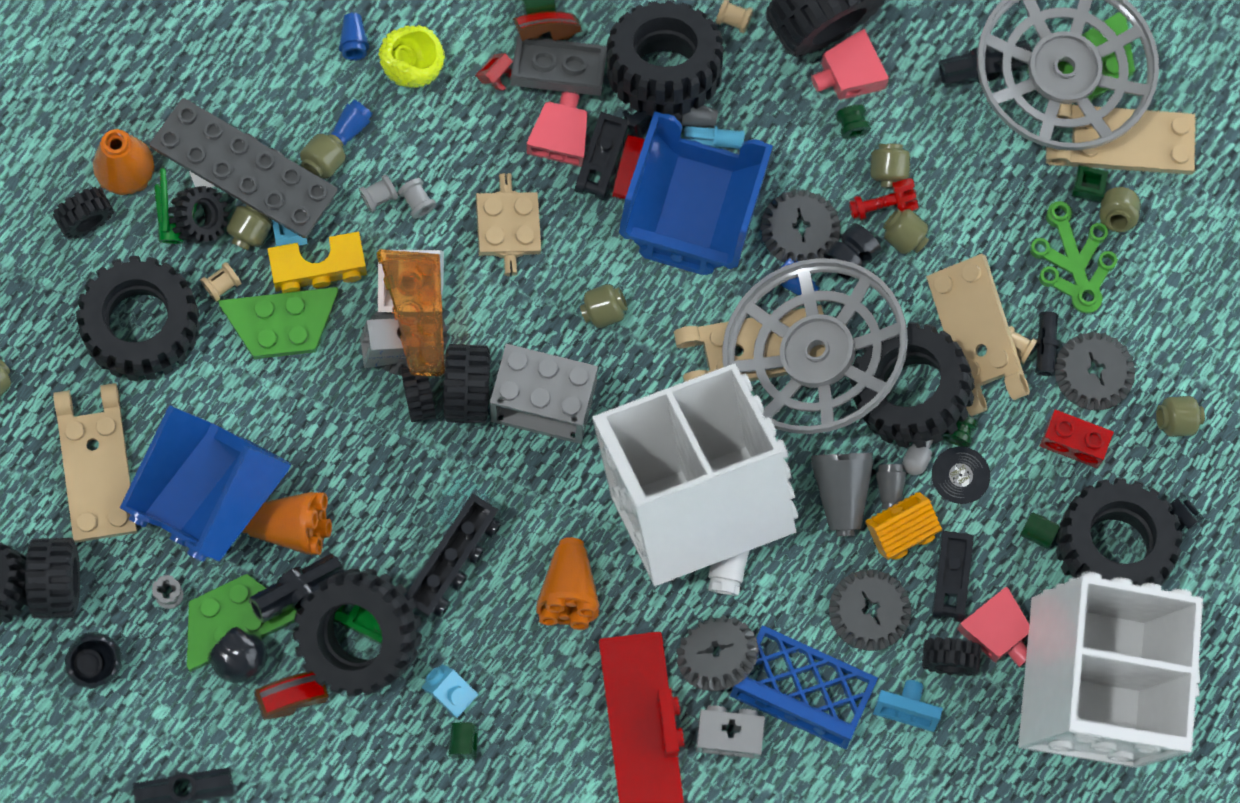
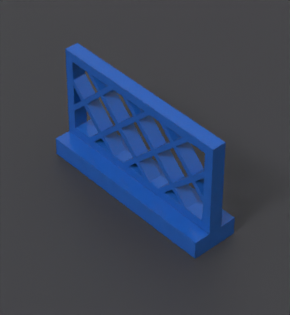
M762 625L756 637L760 658L757 659L755 666L762 664L768 678L756 681L746 677L733 687L730 697L846 750L878 678ZM764 636L776 641L780 652L765 656L760 645ZM796 652L805 654L809 665L794 670L788 655ZM783 657L789 672L773 676L768 661ZM829 665L835 669L838 678L823 683L817 668ZM812 670L818 685L803 690L797 675ZM791 677L797 692L786 695L779 691L776 682ZM857 678L868 683L864 693L852 696L846 681ZM841 683L847 698L832 703L826 688ZM820 690L826 705L814 708L808 704L805 695ZM861 700L857 708L855 701ZM850 704L854 714L851 724L838 719L834 708Z

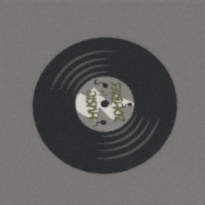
M952 447L942 452L935 460L932 467V482L937 492L946 500L957 504H967L978 500L988 489L990 469L984 457L977 451L968 447Z

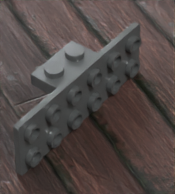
M185 98L180 100L150 142L151 149L302 238H306L338 193L337 187L284 157L278 150L265 146L254 136L243 133Z

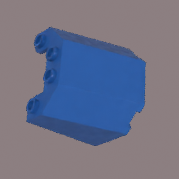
M654 111L626 194L619 234L624 239L633 240L640 247L639 253L645 259L697 274H712L714 268L722 266L728 269L738 267L773 145L757 139L748 140L742 143L739 154H735L726 149H718L701 144L698 141L680 138L682 125L677 118L670 114Z
M169 406L120 508L131 514L129 517L130 521L140 526L146 527L148 523H151L170 532L171 536L169 539L188 547V555L204 562L207 557L220 561L288 472L291 463L216 424L176 407Z

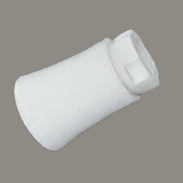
M749 551L710 565L708 590L715 593L738 596L740 584L743 583Z

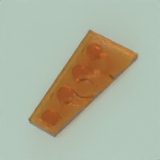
M380 249L376 255L379 264H382L386 290L391 295L393 302L392 311L395 320H398L402 334L400 339L410 374L441 377L445 373L440 254Z

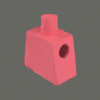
M865 29L858 31L825 52L821 62L824 71L811 76L813 86L817 92L833 87L839 100L884 90L889 80Z
M562 92L559 104L552 102L544 104L528 138L527 154L582 167L585 156L588 112L577 108L580 98L577 93Z
M1005 587L961 622L957 629L969 641L981 645V651L995 663L1008 654L1020 668L1026 663L1027 647L1022 641L1028 637L1029 622L1010 590Z

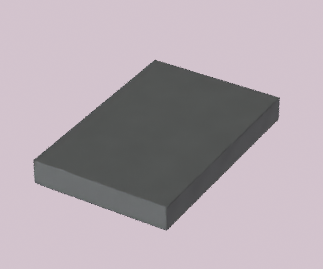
M517 36L510 86L601 96L607 46L560 40L553 41L552 39L543 38L522 41L520 36Z

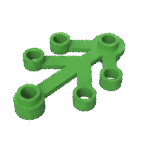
M1057 201L1049 206L1046 212V219L1051 226L1058 229L1066 256L1050 248L1049 242L1044 238H1037L1032 242L1030 253L1035 258H1043L1071 273L1075 284L1059 277V272L1056 268L1047 266L1042 269L1039 275V281L1042 285L1046 287L1052 286L1070 296L1073 306L1079 312L1085 314L1093 313L1102 304L1103 297L1099 288L1108 272L1115 268L1117 256L1111 251L1103 252L1097 261L1098 268L1088 282L1085 268L1099 243L1106 239L1108 229L1102 223L1093 224L1088 232L1089 238L1079 254L1069 224L1072 216L1071 208L1065 202ZM1055 209H1062L1065 212V216H1057ZM1093 230H1101L1103 236L1096 237L1093 234ZM1037 244L1043 245L1044 248H1045V251H1044V252H1038V251H1036V250H1035V245H1037ZM1102 258H1110L1112 265H1105L1102 262ZM1044 273H1052L1054 280H1046ZM1089 293L1093 300L1090 302L1085 301L1082 294Z

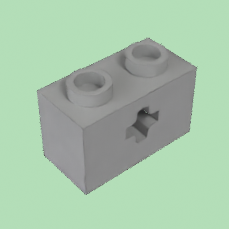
M713 705L707 706V710L701 709L696 752L760 759L765 716H758V711L751 709H739V713L726 712L725 707ZM728 724L734 725V730L739 731V733L734 734L733 738L727 737V732L722 731L727 728Z

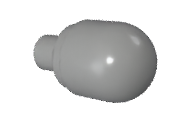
M933 439L926 441V447L916 448L913 443L908 448L902 462L903 468L908 474L917 476L926 470L932 458V451L929 448Z

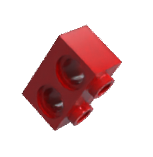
M1055 409L1049 418L1039 447L1098 469L1105 458L1114 431Z

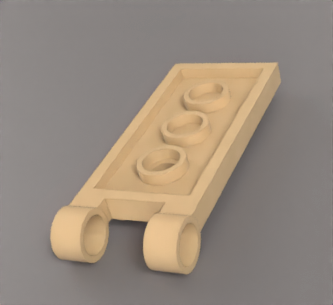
M1060 104L1057 118L1075 119L1085 117L1078 105ZM1094 106V108L1096 109V111L1102 108V107H1095V106ZM1114 108L1102 119L1113 132L1124 124L1136 109ZM1146 110L1140 120L1127 133L1102 146L1084 150H1058L1046 147V163L1054 166L1078 167L1082 165L1103 169L1193 174L1195 171V114ZM1091 124L1072 129V143L1087 142L1099 138L1098 133Z
M979 254L926 276L942 328L951 336L953 342L959 344L971 368L975 388L972 390L974 395L973 405L970 407L966 406L969 415L975 416L987 411V403L980 386L1005 377L1007 391L1013 400L1029 395V386L1020 364L986 256ZM981 345H985L987 348L984 356H979L977 353Z
M822 305L817 306L819 314H824ZM805 308L790 311L780 322L790 328L794 323L806 317ZM752 317L746 318L741 326L736 346L743 349V354L735 356V361L754 359L755 341L763 325ZM728 322L700 327L686 326L674 331L677 348L704 346L709 371L695 370L684 374V382L723 368L722 347ZM772 331L765 345L764 358L780 355V345L783 338ZM817 345L813 347L810 356H821L825 351V346ZM784 367L766 370L768 378L788 375ZM756 371L741 373V375L746 373L750 382L759 380Z
M117 383L100 385L104 412L74 417L70 390L53 393L72 534L75 543L138 533L137 524L129 520L131 514L120 508L131 485ZM91 440L99 442L98 448L94 451L87 448V444Z

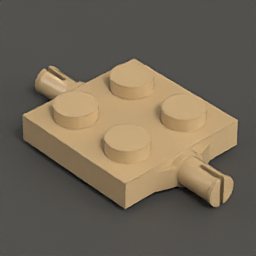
M505 173L499 174L500 191L476 194L479 256L494 255L504 258V275L510 276L511 273V276H515L518 274L516 258L523 255L541 253L538 192L519 193L512 191V174L507 173L505 184Z

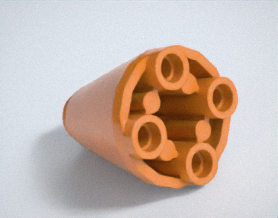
M119 129L110 130L104 134L93 160L94 175L100 186L111 193L119 195L133 194L144 190L151 180L155 168L153 154L148 146L133 135Z
M308 492L264 502L242 533H248L251 537L307 555H320L324 538H329L332 532V522L330 519H326L327 494Z
M573 537L563 538L555 549L537 599L536 613L539 615V622L543 625H570L572 629L584 630L589 627V622L594 621L599 616V601L587 549L584 547V542L581 539Z

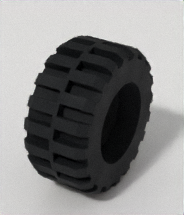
M666 0V3L651 1L644 7L638 5L631 9L630 14L628 12L623 14L610 30V36L607 40V78L609 79V85L623 103L627 104L629 102L630 108L638 112L644 110L650 116H653L654 111L670 115L690 113L691 108L698 109L705 104L706 100H710L716 93V88L720 86L724 47L722 35L717 30V25L712 19H706V14L699 9L692 10V6L682 2L681 5H678L674 1ZM656 51H672L685 56L688 60L679 65L663 67L652 65L644 61L642 57Z
M772 0L766 9V19L786 52L795 57H802L808 53H815L821 48L824 49L831 43L837 42L848 33L856 30L858 26L864 24L872 15L879 11V8L884 5L885 0Z
M130 256V262L122 263L120 258L112 261L114 267L108 270L104 266L96 271L98 278L95 281L89 278L84 285L87 292L86 294H80L77 302L80 310L76 311V321L79 325L78 330L90 356L94 357L96 363L102 369L108 368L112 375L119 378L122 374L127 375L128 380L138 381L139 376L143 375L146 376L147 380L156 379L155 373L163 370L166 375L172 372L171 365L175 362L181 365L187 359L186 351L193 350L196 344L194 337L199 334L200 328L198 307L186 279L181 273L176 274L174 267L166 262L163 265H159L158 260L152 257H147L146 262H142L139 256ZM134 295H150L160 299L166 306L168 314L166 323L160 332L142 342H126L118 339L112 333L109 324L110 316L115 307L126 298Z
M909 322L907 327L908 346L903 368L912 364L930 365L940 372L939 386L928 400L916 406H897L888 402L885 397L876 408L863 417V420L874 434H879L881 439L888 443H892L895 440L899 447L908 448L909 443H914L916 448L926 447V441L932 439L935 444L942 441L941 435L947 431L952 435L958 429L956 425L958 420L961 422L965 421L969 414L966 406L970 407L973 405L974 395L972 390L975 388L971 368L961 347L957 342H953L948 333L944 330L938 333L936 327L926 324L923 329L920 328L918 322ZM899 336L882 342L881 360L873 377L884 382L888 381L898 358ZM873 346L862 349L864 355L863 357L856 356L853 364L854 367L866 372L871 361ZM850 379V383L854 387L857 382ZM865 387L861 393L853 398L857 409H861L878 393Z
M1116 478L1113 484H1110L1109 480L1105 479L1098 481L1095 488L1091 485L1087 486L1081 491L1080 496H1075L1071 501L1056 535V542L1059 544L1056 554L1058 560L1064 561L1061 566L1064 575L1068 576L1071 574L1073 578H1078L1082 576V573L1090 572L1100 574L1101 579L1112 581L1113 578H1124L1131 580V585L1157 584L1162 587L1175 567L1181 553L1179 546L1182 543V532L1180 530L1177 531L1180 522L1176 514L1171 515L1169 513L1172 509L1171 504L1167 500L1162 502L1158 499L1160 494L1153 488L1147 491L1142 488L1144 483L1136 480L1131 485L1126 484L1125 478ZM1104 520L1123 521L1140 533L1145 542L1147 553L1141 561L1122 564L1111 561L1104 557L1094 546L1090 534L1091 528L1094 524Z
M358 568L348 569L319 583L312 588V592L305 595L301 601L303 608L297 610L294 621L299 623V626L293 629V639L299 640V646L295 648L297 657L303 656L306 661L302 667L307 674L313 671L317 675L314 681L319 685L323 686L328 683L331 685L330 691L337 694L346 690L348 696H358L361 693L369 695L381 688H385L409 669L408 665L415 660L418 654L415 647L421 644L422 634L416 632V629L422 625L421 617L419 615L414 616L413 609L417 605L413 598L409 601L406 599L404 593L407 590L404 586L399 584L395 587L391 584L393 577L385 573L377 576L376 570L368 568L362 572ZM354 604L368 610L377 620L381 629L382 644L378 655L369 660L356 658L348 654L338 643L334 633V617L337 609L342 605Z

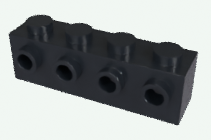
M473 493L470 495L405 595L408 601L412 598L414 599L417 607L413 611L432 623L437 616L441 618L445 614L451 603L448 601V598L454 589L459 591L468 577L465 574L471 563L474 565L478 563L485 551V548L482 547L488 537L493 538L502 525V522L499 521L501 518L499 509Z

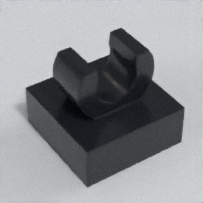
M627 110L622 111L624 119L627 120L630 134L644 139L653 116L647 115L644 110L636 111L633 115L629 114Z
M1185 495L1177 497L1170 503L1172 509L1169 513L1171 515L1176 514L1180 522L1177 531L1180 530L1182 532L1185 528L1189 530L1204 519Z

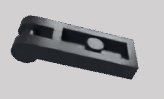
M600 112L574 192L580 194L587 192L594 194L596 199L604 200L628 130L626 119ZM590 173L601 176L599 183L588 180Z
M942 531L931 618L942 619L943 616L953 618V621L956 622L964 621L974 535ZM945 596L956 597L955 606L944 604Z

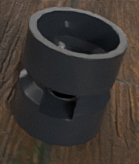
M853 223L841 235L842 242L835 241L824 252L823 256L825 259H839L852 262L864 268L863 263H870L881 252L882 248L877 239L867 229L857 223ZM837 273L849 282L855 279L852 276Z

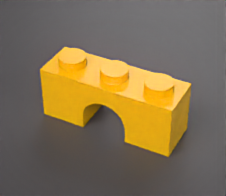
M359 231L329 237L330 253L324 261L319 263H310L304 260L300 254L298 243L267 248L276 292L300 291V287L310 285L313 288H324L331 285L332 281L338 280L351 283L360 280L361 276L367 275Z

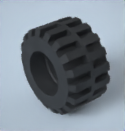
M449 344L446 349L444 378V417L446 422L485 424L488 418L490 350L487 345Z
M33 538L28 546L25 569L26 598L29 611L34 619L73 618L75 616L80 596V564L78 549L72 538Z
M1 542L0 625L2 621L5 623L13 621V615L19 617L23 613L22 607L24 605L28 606L25 584L26 556Z

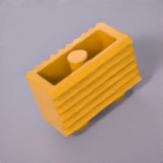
M920 492L910 495L909 498L899 501L898 504L888 507L887 510H883L881 513H877L876 516H872L871 519H866L865 521L878 552L887 560H896L907 555L908 549L917 544L924 545L930 543L935 539V534L942 531L931 501Z

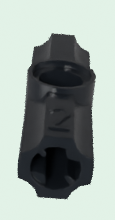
M1026 40L1019 41L1015 45L1032 52L1030 44ZM987 46L985 71L989 82L1003 75V53ZM978 47L970 50L968 54L939 60V75L945 87L974 80L980 83L977 72ZM1014 58L1011 59V71L1028 68L1027 63Z
M331 553L303 569L301 567L290 569L278 579L277 583L249 598L254 614L258 620L264 623L292 607L294 609L303 608L301 601L305 595L312 592V588L339 572L343 573L342 564Z
M228 767L191 774L178 773L173 777L133 783L135 803H194L234 796V786L231 769ZM182 782H189L192 784L190 794L185 797L177 796L175 793L177 786Z

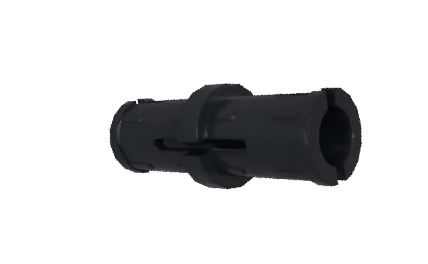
M1044 311L1039 313L1038 338L1035 339L1037 342L1034 347L1037 348L1035 374L1040 376L1055 375L1056 350L1059 349L1060 342L1057 340L1059 314L1055 312Z

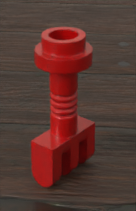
M904 179L893 182V193L878 198L862 201L861 196L854 197L853 201H849L852 218H859L861 221L866 219L867 212L896 205V208L901 211L905 209L912 211L918 209V201L915 199L917 197L916 190L913 189L915 187L914 180Z

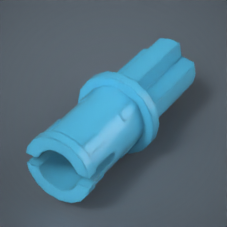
M715 125L714 128L686 126L683 139L698 141L701 144L714 148L722 147L740 150L744 142L745 131L718 129V126Z

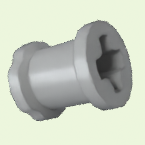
M386 174L381 176V180L367 188L363 186L358 188L364 203L371 213L376 211V207L390 199L394 201L399 199L391 180Z
M421 178L410 180L398 190L399 196L404 197L412 209L411 216L414 219L431 212L437 205L435 200L430 199L423 189Z
M160 576L153 583L152 593L159 606L164 609H173L181 604L184 597L183 589L173 576ZM171 586L174 592L170 593V598H165L163 592H166V587Z

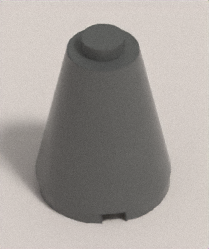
M873 453L812 455L811 465L829 530H836V536H855V529H861L874 460Z

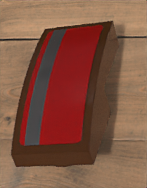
M544 11L513 18L516 30L522 41L537 39L546 32L550 33L553 41L567 40L576 33L582 32L581 26L573 13Z
M311 671L308 674L304 672L264 685L256 689L254 694L263 720L293 715L297 708L326 703L329 695L325 684L321 686L315 682L314 679L317 675Z

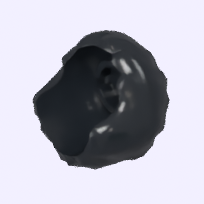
M233 627L214 645L207 657L215 673L223 680L231 683H242L255 676L265 666L268 652L260 636L253 632L247 633L238 627Z
M97 631L83 633L71 644L65 657V671L68 677L77 686L90 689L110 683L116 678L122 668L120 646L116 643L115 639Z

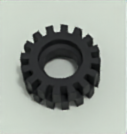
M199 186L184 189V191L176 194L177 198L172 199L171 203L175 207H170L169 213L174 214V218H169V223L176 224V227L172 228L174 233L181 232L178 238L187 240V243L191 244L213 241L217 239V236L225 232L221 228L228 225V222L223 219L224 217H229V211H223V207H226L227 203L226 201H219L223 196L220 193H214V188ZM196 203H199L205 212V222L201 227L194 222L192 216V209Z
M92 187L90 190L88 188L84 189L82 193L77 192L74 194V197L66 198V202L60 203L58 208L53 211L56 223L64 237L68 239L73 237L76 239L80 235H87L89 231H94L97 229L96 227L106 224L105 221L110 220L111 215L114 214V209L103 190Z
M420 363L400 367L411 423L436 418L426 364Z
M935 637V639L928 638V640L924 641L922 667L930 672L936 671L938 674L976 675L979 673L981 645L972 643L969 640L962 641L959 638H956V640L950 637H945V639L941 637Z

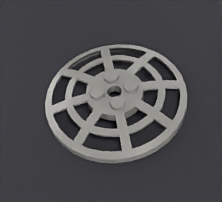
M1002 0L998 3L988 17L980 35L977 49V72L981 88L988 103L997 116L1010 129L1025 139L1041 146L1058 150H1084L1096 148L1114 141L1127 133L1140 120L1149 107L1156 91L1159 76V56L1155 39L1147 22L1128 0H1104L1124 15L1133 26L1118 36L1105 22L1088 13L1092 0H1079L1077 9L1057 7L1040 11L1036 0H1022L1029 17L1024 19L1014 29L1007 42L992 35L991 32L1001 16L1020 0ZM1070 18L1073 19L1069 32L1061 31L1051 34L1045 20ZM1085 23L1098 30L1107 39V42L1095 47L1092 42L1082 36ZM1034 26L1040 41L1035 46L1033 52L1015 46L1020 37L1030 27ZM1138 38L1142 42L1147 60L1146 84L1128 81V60L1124 46ZM987 46L1003 53L1002 72L1007 88L992 93L985 71ZM1113 52L1118 63V79L1102 75L1101 58ZM1012 58L1028 64L1030 79L1015 85L1011 71ZM1062 61L1068 62L1073 67V72L1064 74L1059 71L1057 64ZM1096 86L1113 90L1114 93L1109 101L1096 111L1088 98ZM1037 90L1043 97L1048 99L1045 114L1032 107L1022 95ZM1124 93L1142 96L1138 107L1131 117L1112 132L1102 118L1107 116L1116 107ZM1014 99L1023 111L1042 122L1039 136L1015 123L1002 110L999 104ZM1077 103L1085 117L1075 119L1057 118L1060 104ZM1091 124L1101 137L1080 143H1064L1051 140L1054 126L1075 128Z
M816 258L798 261L783 266L765 276L740 300L725 330L722 347L723 367L735 363L740 373L756 371L762 387L773 398L764 408V413L762 414L764 418H771L775 429L798 434L830 432L848 426L863 418L890 393L900 376L906 359L908 346L907 324L902 308L893 292L882 279L868 269L839 259ZM819 272L839 273L859 279L851 296L835 291H814L811 274ZM799 277L802 294L784 302L771 315L756 305L773 288L790 279ZM870 286L878 291L890 306L896 319L895 324L879 329L872 313L861 303ZM829 301L845 306L837 318L830 315L819 314L817 302ZM799 306H805L806 317L794 323L790 328L780 322L790 311ZM855 312L866 321L871 333L853 338L847 328V324ZM749 315L763 325L755 341L754 359L735 361L737 337L744 320ZM772 331L783 338L780 345V355L764 358L765 345ZM899 336L898 358L888 381L884 382L873 377L881 360L882 342ZM817 345L825 346V351L821 356H810L813 347ZM873 346L871 361L866 372L852 366L857 350ZM784 367L791 380L780 392L770 382L766 370ZM844 376L857 382L848 392L832 399L830 385L836 383ZM802 386L818 388L819 402L817 403L801 402L791 398ZM865 387L878 393L858 411L843 419L834 421L833 408L852 400ZM784 406L799 411H820L821 425L796 426L779 422L773 419V417Z

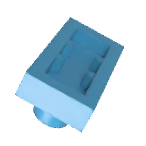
M907 680L904 684L902 696L881 690L873 714L934 732L943 708L921 702L923 684L915 680Z

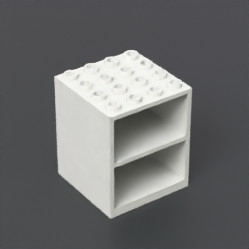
M735 363L592 416L611 498L654 587L796 533L794 519L798 518V513L791 500L795 498V494L789 480H787L791 478V472L787 462L784 460L788 457L786 447L782 439L776 440L774 436L776 431L771 418H764L762 414L764 409L759 396H752V386L747 374L741 375Z
M1090 572L1082 573V576L1078 578H1071L1067 583L1057 584L1055 588L1043 590V593L1032 597L1018 748L1134 768L1191 753L1203 598L1191 596V591L1184 589H1174L1172 592L1163 591L1161 586L1157 584L1136 586L1131 585V580L1124 578H1113L1112 581L1101 579L1100 574Z

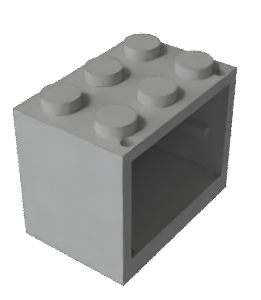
M506 344L490 400L491 422L582 444L597 386L598 366ZM503 416L504 419L499 420L498 417ZM571 434H576V437L572 438Z

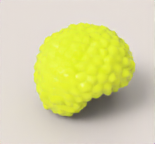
M408 25L391 31V33L386 35V38L382 39L383 44L378 53L380 64L385 74L395 84L410 88L424 87L435 80L440 74L445 56L441 42L432 30L420 25Z

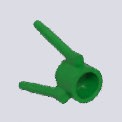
M161 168L160 185L155 184L154 186L159 225L158 241L166 244H181L183 240L178 238L181 232L174 233L172 228L176 227V224L169 223V218H174V216H169L166 169ZM198 203L194 204V206H193V209H192V216H193V218H194V215H195V212H196Z

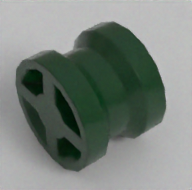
M851 105L836 112V119L842 125L840 133L843 139L863 136L871 130L870 123L864 117L866 114L864 105Z
M967 416L964 422L957 421L958 429L952 435L948 431L941 435L943 440L960 447H970L972 443L971 433L977 429L978 421L971 416Z

